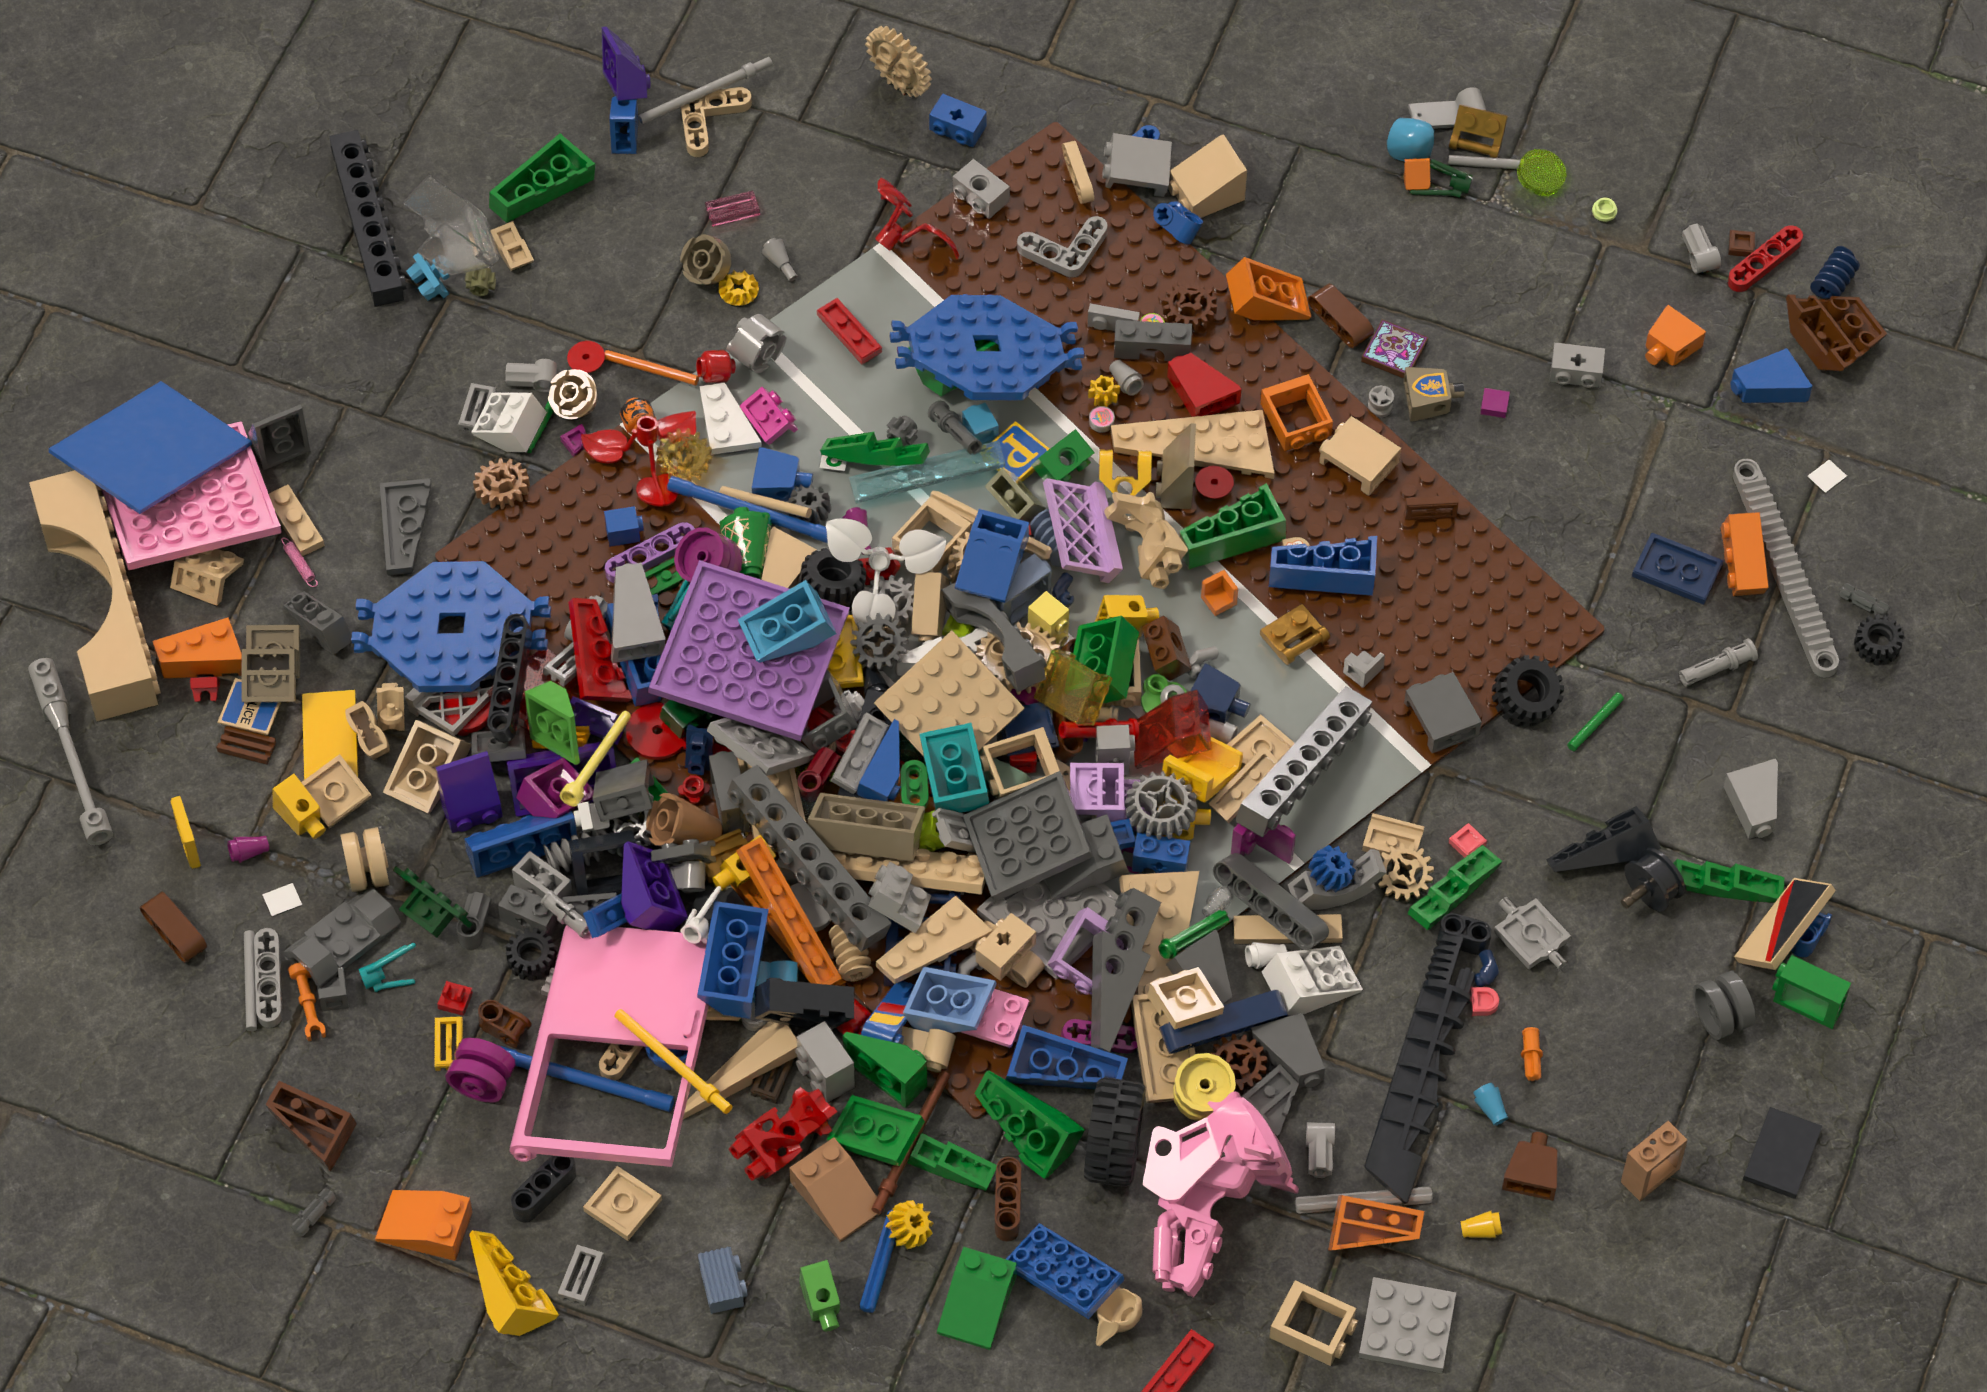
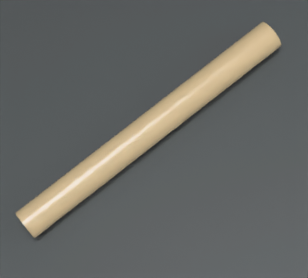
M722 486L719 493L758 506L805 518H810L812 514V509L726 486Z

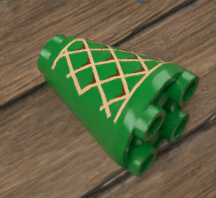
M738 507L734 509L733 514L719 522L720 533L733 540L740 548L742 555L740 573L761 579L771 531V516L767 512L749 511L747 507Z

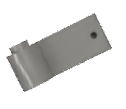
M1473 87L1462 90L1457 95L1456 101L1413 103L1408 105L1411 118L1426 121L1432 125L1433 129L1454 127L1460 104L1486 110L1481 91Z

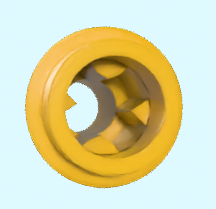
M1488 1211L1460 1221L1463 1238H1496V1235L1502 1234L1499 1212L1492 1213Z

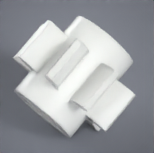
M847 690L844 692L856 721H858L865 700L857 691L852 694ZM835 699L834 704L837 707L833 710V712L835 713V715H838L842 711L839 707L837 700Z

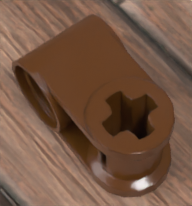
M495 1000L484 1001L478 1009L480 1028L513 1048L518 1046L519 1038L532 1025L526 1016L507 1008ZM489 1014H494L497 1016L494 1019L485 1018Z

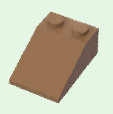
M834 1137L789 1168L790 1183L840 1242L880 1215L871 1210L877 1198L852 1158Z

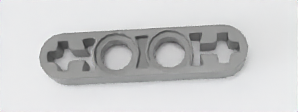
M264 928L259 930L254 937L256 1013L259 1023L264 1027L271 1028L277 1026L282 1020L280 942L275 930ZM265 938H270V952H265ZM265 961H273L275 963V967L272 970L264 971L260 968L261 964ZM270 984L276 987L275 992L270 995H265L261 992L265 985ZM266 1003H271L273 1013L270 1018H266Z

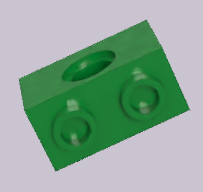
M1074 429L1041 455L1031 466L1044 481L1049 478L1068 482L1073 478L1070 473L1075 469L1079 472L1085 469L1091 463L1089 458L1095 452L1079 432ZM1060 456L1065 457L1069 461V465H1064L1060 460Z

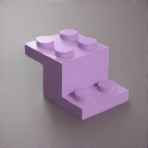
M1070 763V795L1078 815H1096V818L1107 814L1110 822L1128 819L1125 807L1127 791L1132 789L1134 781L1140 782V779H1124V763ZM1141 807L1146 814L1150 815L1148 811H1145V808ZM1137 826L1132 827V830L1137 831Z

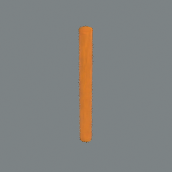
M605 351V360L695 386L699 382V377L694 374L613 351Z

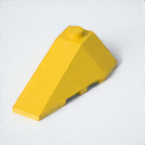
M473 1230L470 1232L469 1236L487 1313L498 1333L521 1336L555 1320L559 1316L548 1295L543 1289H538L537 1291L529 1282L531 1276L526 1270L521 1271L512 1263L514 1257L494 1234Z

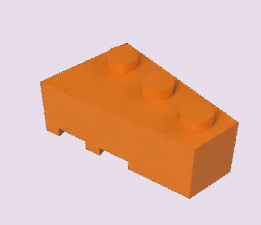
M1760 512L1729 514L1720 527L1724 544L1725 562L1729 571L1727 575L1729 589L1732 588L1733 596L1764 594L1769 587Z

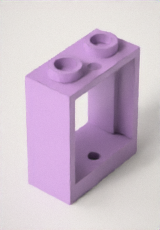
M1088 907L1078 911L1047 965L1053 969V973L1061 979H1068L1074 983L1078 991L1083 994L1092 995V980L1062 960L1081 926L1093 935L1105 931L1108 921ZM1117 938V946L1123 950L1124 944L1122 940ZM1107 962L1106 969L1109 973L1113 970V966Z

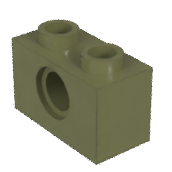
M1004 468L985 485L986 489L1015 519L1023 520L1030 524L1036 515L1046 509L1013 472Z

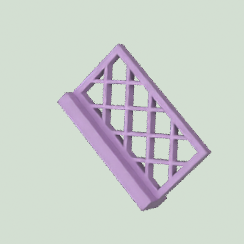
M1047 478L1043 485L1062 569L1099 575L1100 582L1110 583L1123 570L1112 520L1107 519L1104 510L1108 507L1104 484L1094 482L1091 486H1085ZM1054 489H1058L1065 498L1062 500L1054 493ZM1073 492L1082 494V502L1073 494ZM1067 499L1078 509L1076 513L1065 503ZM1058 508L1070 518L1068 521L1059 514ZM1080 512L1086 517L1087 524L1078 516ZM1071 521L1083 530L1081 534L1069 524ZM1063 529L1074 539L1072 543L1064 536ZM1085 533L1091 538L1092 545L1082 537ZM1076 542L1088 552L1086 555L1074 546ZM1068 551L1080 562L1070 561ZM1090 555L1096 560L1097 566L1088 559Z

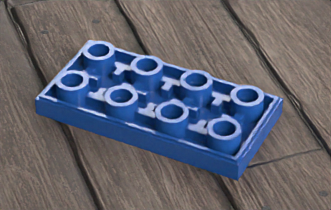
M1040 1223L1006 1258V1260L1017 1263L1018 1276L1087 1319L1096 1312L1124 1281L1123 1274Z

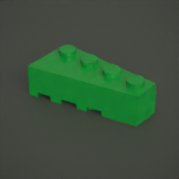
M559 133L489 192V208L507 223L594 180L595 163Z

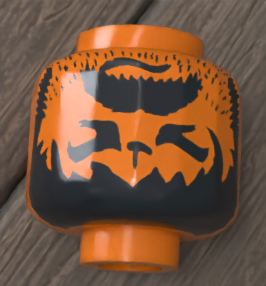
M631 398L620 410L624 427L631 435L632 430L637 429L639 418L651 416L657 420L651 403L646 399Z

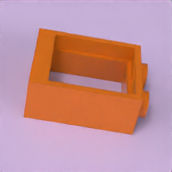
M1309 374L1262 389L1260 404L1284 451L1299 449L1305 444L1323 441L1332 436L1333 421ZM1306 398L1318 423L1288 433L1275 408Z

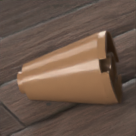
M663 793L659 795L662 798L659 801L653 802L652 809H649L647 814L646 829L651 831L652 836L649 839L657 846L662 847L663 844L670 843L683 845V841L688 839H697L700 844L722 835L721 821L717 817L675 794Z

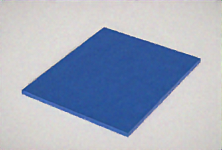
M160 381L50 447L49 453L141 514L252 445V441Z

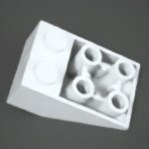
M1340 946L1276 953L1262 971L1271 991L1279 990L1288 1016L1309 1013L1358 994L1363 990Z

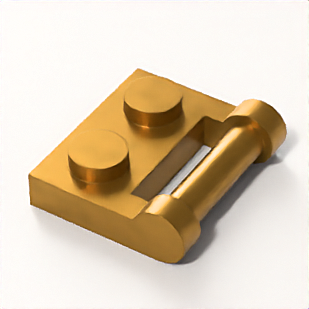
M1460 104L1449 148L1455 150L1461 148L1490 155V158H1498L1508 116ZM1461 131L1493 138V145L1460 138Z
M1303 604L1260 629V636L1286 665L1294 662L1295 657L1319 642L1324 643L1330 639L1328 630L1318 623ZM1309 632L1313 633L1311 636L1299 642L1290 649L1286 648V646L1295 642L1296 640L1308 634Z

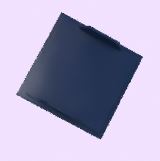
M1048 701L1023 705L1025 709L1001 730L1002 739L1004 740L1043 727L1051 748L1059 747ZM1033 745L1008 753L1007 757L1035 752L1036 749Z

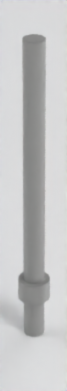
M767 57L753 64L749 62L741 66L740 70L638 115L641 124H644L744 78L748 80L755 77L757 72L773 66L770 57Z

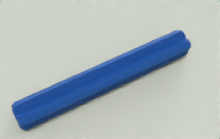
M887 1216L860 1302V1309L868 1313L875 1311L896 1238H889L892 1233L891 1229L885 1227L890 1222Z

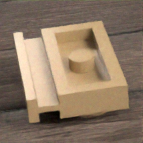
M1373 813L1362 851L1368 852L1370 849L1379 850L1380 855L1382 852L1389 855L1390 846L1398 850L1400 843H1403L1405 849H1409L1412 843L1414 844V851L1417 852L1424 832V826ZM1402 856L1404 859L1411 861L1415 859L1411 856Z

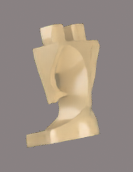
M1114 492L1112 495L1114 503L1106 507L1104 510L1105 516L1109 520L1125 525L1127 531H1137L1141 534L1143 538L1142 545L1137 547L1141 578L1150 580L1153 587L1165 589L1169 584L1168 576L1170 573H1176L1182 568L1181 559L1188 551L1187 546L1178 536L1175 529L1165 520L1163 507L1160 502L1155 500L1154 493L1149 492L1144 497H1137Z

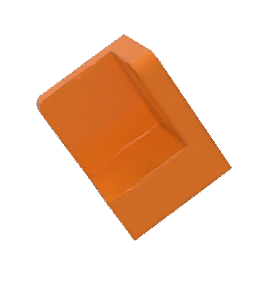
M1222 570L1202 581L1201 598L1214 616H1217L1237 605L1238 587L1226 571Z

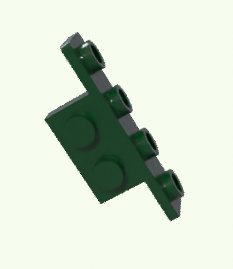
M397 866L393 868V871L400 878L415 888L399 910L437 938L453 918H456L468 928L473 925L466 918L469 914L458 904H455L454 907L450 906L452 901L441 892L435 895L434 891L436 889L425 880H422L421 883L417 882L419 877L411 870L406 868L405 871H402Z

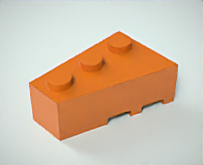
M229 618L153 641L156 658L164 678H192L200 674H213L214 677H221L222 674L238 673L239 676H242V654Z
M1338 1195L1328 1250L1419 1239L1424 1211Z

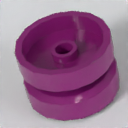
M696 528L689 531L680 540L675 551L674 562L676 571L683 579L689 582L692 580L699 560L738 573L741 571L742 555L740 548L733 540L709 528Z
M478 1038L462 1039L455 1051V1060L451 1062L445 1075L446 1081L457 1092L471 1099L490 1103L499 1101L507 1087L506 1080L511 1077L514 1070L515 1059L505 1049L492 1042Z

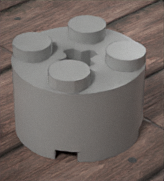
M756 314L749 319L744 317L738 322L736 326L737 333L727 345L726 350L753 372L761 373L770 367L766 363L771 358L776 360L781 354L786 343V336L783 335L785 331L762 314Z

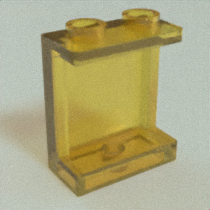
M1051 650L1044 669L1046 679L1039 682L1034 699L1076 724L1094 725L1099 717L1105 696L1109 691L1112 677L1107 674H1099L1076 661V655L1069 651Z

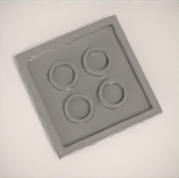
M729 718L710 722L707 732L714 736L718 743L728 747L737 758L744 760L750 766L758 765L766 776L810 763L815 754L798 740Z
M1373 1277L1359 1358L1442 1373L1456 1292Z

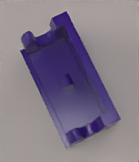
M576 697L571 699L570 704L575 708L573 712L575 726H589L591 735L604 739L619 715ZM624 729L622 730L614 744L618 745Z

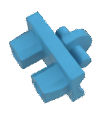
M419 252L415 254L413 258L416 263L406 271L416 284L427 277L428 280L418 287L421 294L427 300L432 299L438 294L443 298L448 296L449 292L439 278L442 277L443 280L449 278L448 272L451 269L449 261L447 259L439 260L437 257H434L431 260L433 264L431 266Z

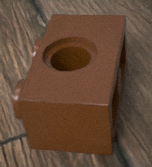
M1163 615L1142 626L1154 670L1171 681L1192 670L1178 625Z

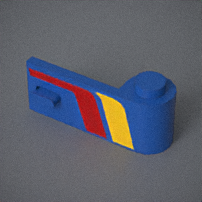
M903 980L894 984L864 1024L861 1035L903 1044L902 1027L907 1022L903 1011L915 985Z

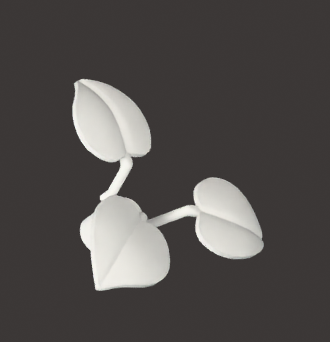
M833 519L826 522L828 547L836 559L842 562H852L857 560L862 552L865 555H869V564L875 570L873 593L860 591L852 603L853 618L859 629L861 628L858 622L866 624V616L868 615L872 620L876 619L877 613H880L882 619H885L887 614L892 617V620L894 619L896 609L892 598L887 594H878L880 571L888 568L891 559L905 560L906 568L911 573H925L939 562L946 546L944 537L937 536L926 530H912L907 532L899 543L902 556L894 555L893 553L889 554L883 547L866 550L865 548L872 541V535L864 524L851 519Z

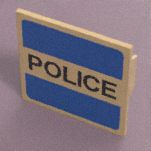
M235 678L218 723L253 733L268 735L281 702L243 703L242 680Z

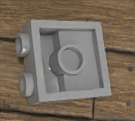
M889 862L887 866L881 865L874 878L876 881L869 891V894L872 895L869 907L916 933L922 923L931 895L922 888L910 883L913 874L909 873L905 868L897 866L892 862Z

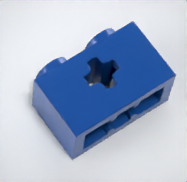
M945 94L941 95L929 114V130L971 147L975 146L987 126V111Z
M1137 833L1132 871L1142 873L1143 869L1149 868L1153 869L1155 873L1186 872L1190 853V841L1175 838L1168 839L1163 836L1158 840L1156 835L1147 837L1144 833Z

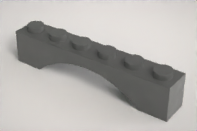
M956 583L942 589L946 610L958 623L982 628L994 635L1004 647L1002 662L1005 676L1018 692L1046 679L1044 671L1046 661L1040 652L1036 653L1029 639H1024L1021 636L1016 625L1012 626L1004 611L1000 612L997 609L993 599L955 589Z

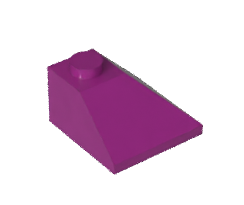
M561 758L525 777L516 798L533 816L558 818L578 807V805L572 807L565 804L560 798V792L566 784L574 782L579 773L565 758ZM588 783L583 787L584 797L580 803L593 799L594 790Z

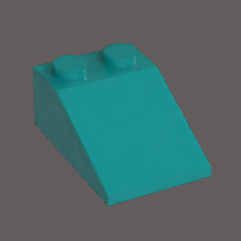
M972 722L919 733L935 810L942 808L962 813L976 810L989 804Z

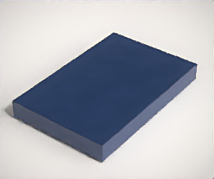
M1651 533L1632 572V577L1704 605L1719 575L1724 560Z

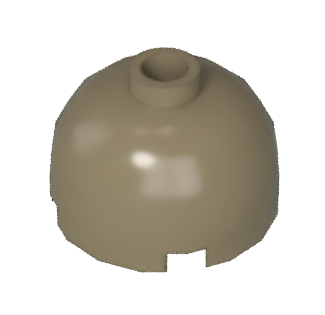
M706 234L688 240L680 256V262L683 263L684 271L682 270L684 276L690 282L699 285H713L720 282L729 273L732 264L731 254L727 245L722 240Z

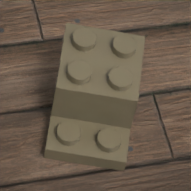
M246 625V649H242V702H296V678H300V625Z

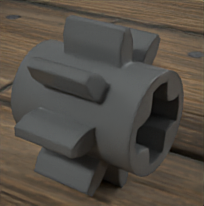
M899 416L898 419L893 417L886 425L889 428L886 431L888 433L887 438L901 437L903 446H906V444L912 445L918 438L915 435L918 432L916 430L917 424L908 416Z

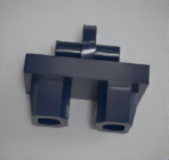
M688 725L685 767L688 768V773L703 775L705 770L710 771L709 756L713 755L714 736L707 732L705 728H696L693 725Z

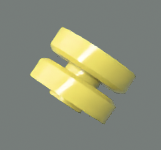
M1209 1053L1195 1054L1186 1059L1178 1068L1173 1086L1174 1102L1179 1111L1189 1119L1200 1121L1212 1114L1214 1110L1207 1103L1209 1101L1221 1102L1235 1090V1075L1230 1065L1221 1057ZM1202 1086H1207L1208 1089H1202Z

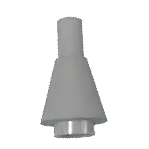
M776 238L768 240L763 245L764 248L761 253L783 271L789 282L795 280L797 274L790 265L783 240H776Z

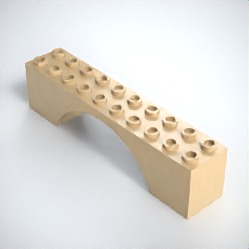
M75 470L29 482L48 552L61 553L82 560L96 569L112 588V601L103 625L96 635L77 651L96 721L158 705L156 695L161 692L132 596L130 583L127 579L106 501L101 492L102 488Z

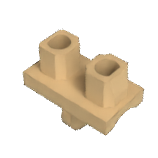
M383 683L382 688H377L378 727L382 731L387 729L404 731L403 687H398L397 683Z

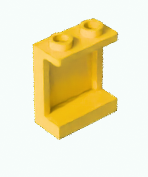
M1199 732L1196 735L1194 747L1177 759L1169 755L1164 759L1162 771L1164 770L1168 777L1175 773L1176 780L1184 777L1185 785L1191 784L1192 793H1195L1196 799L1205 803L1223 789L1241 770L1243 753L1203 732Z

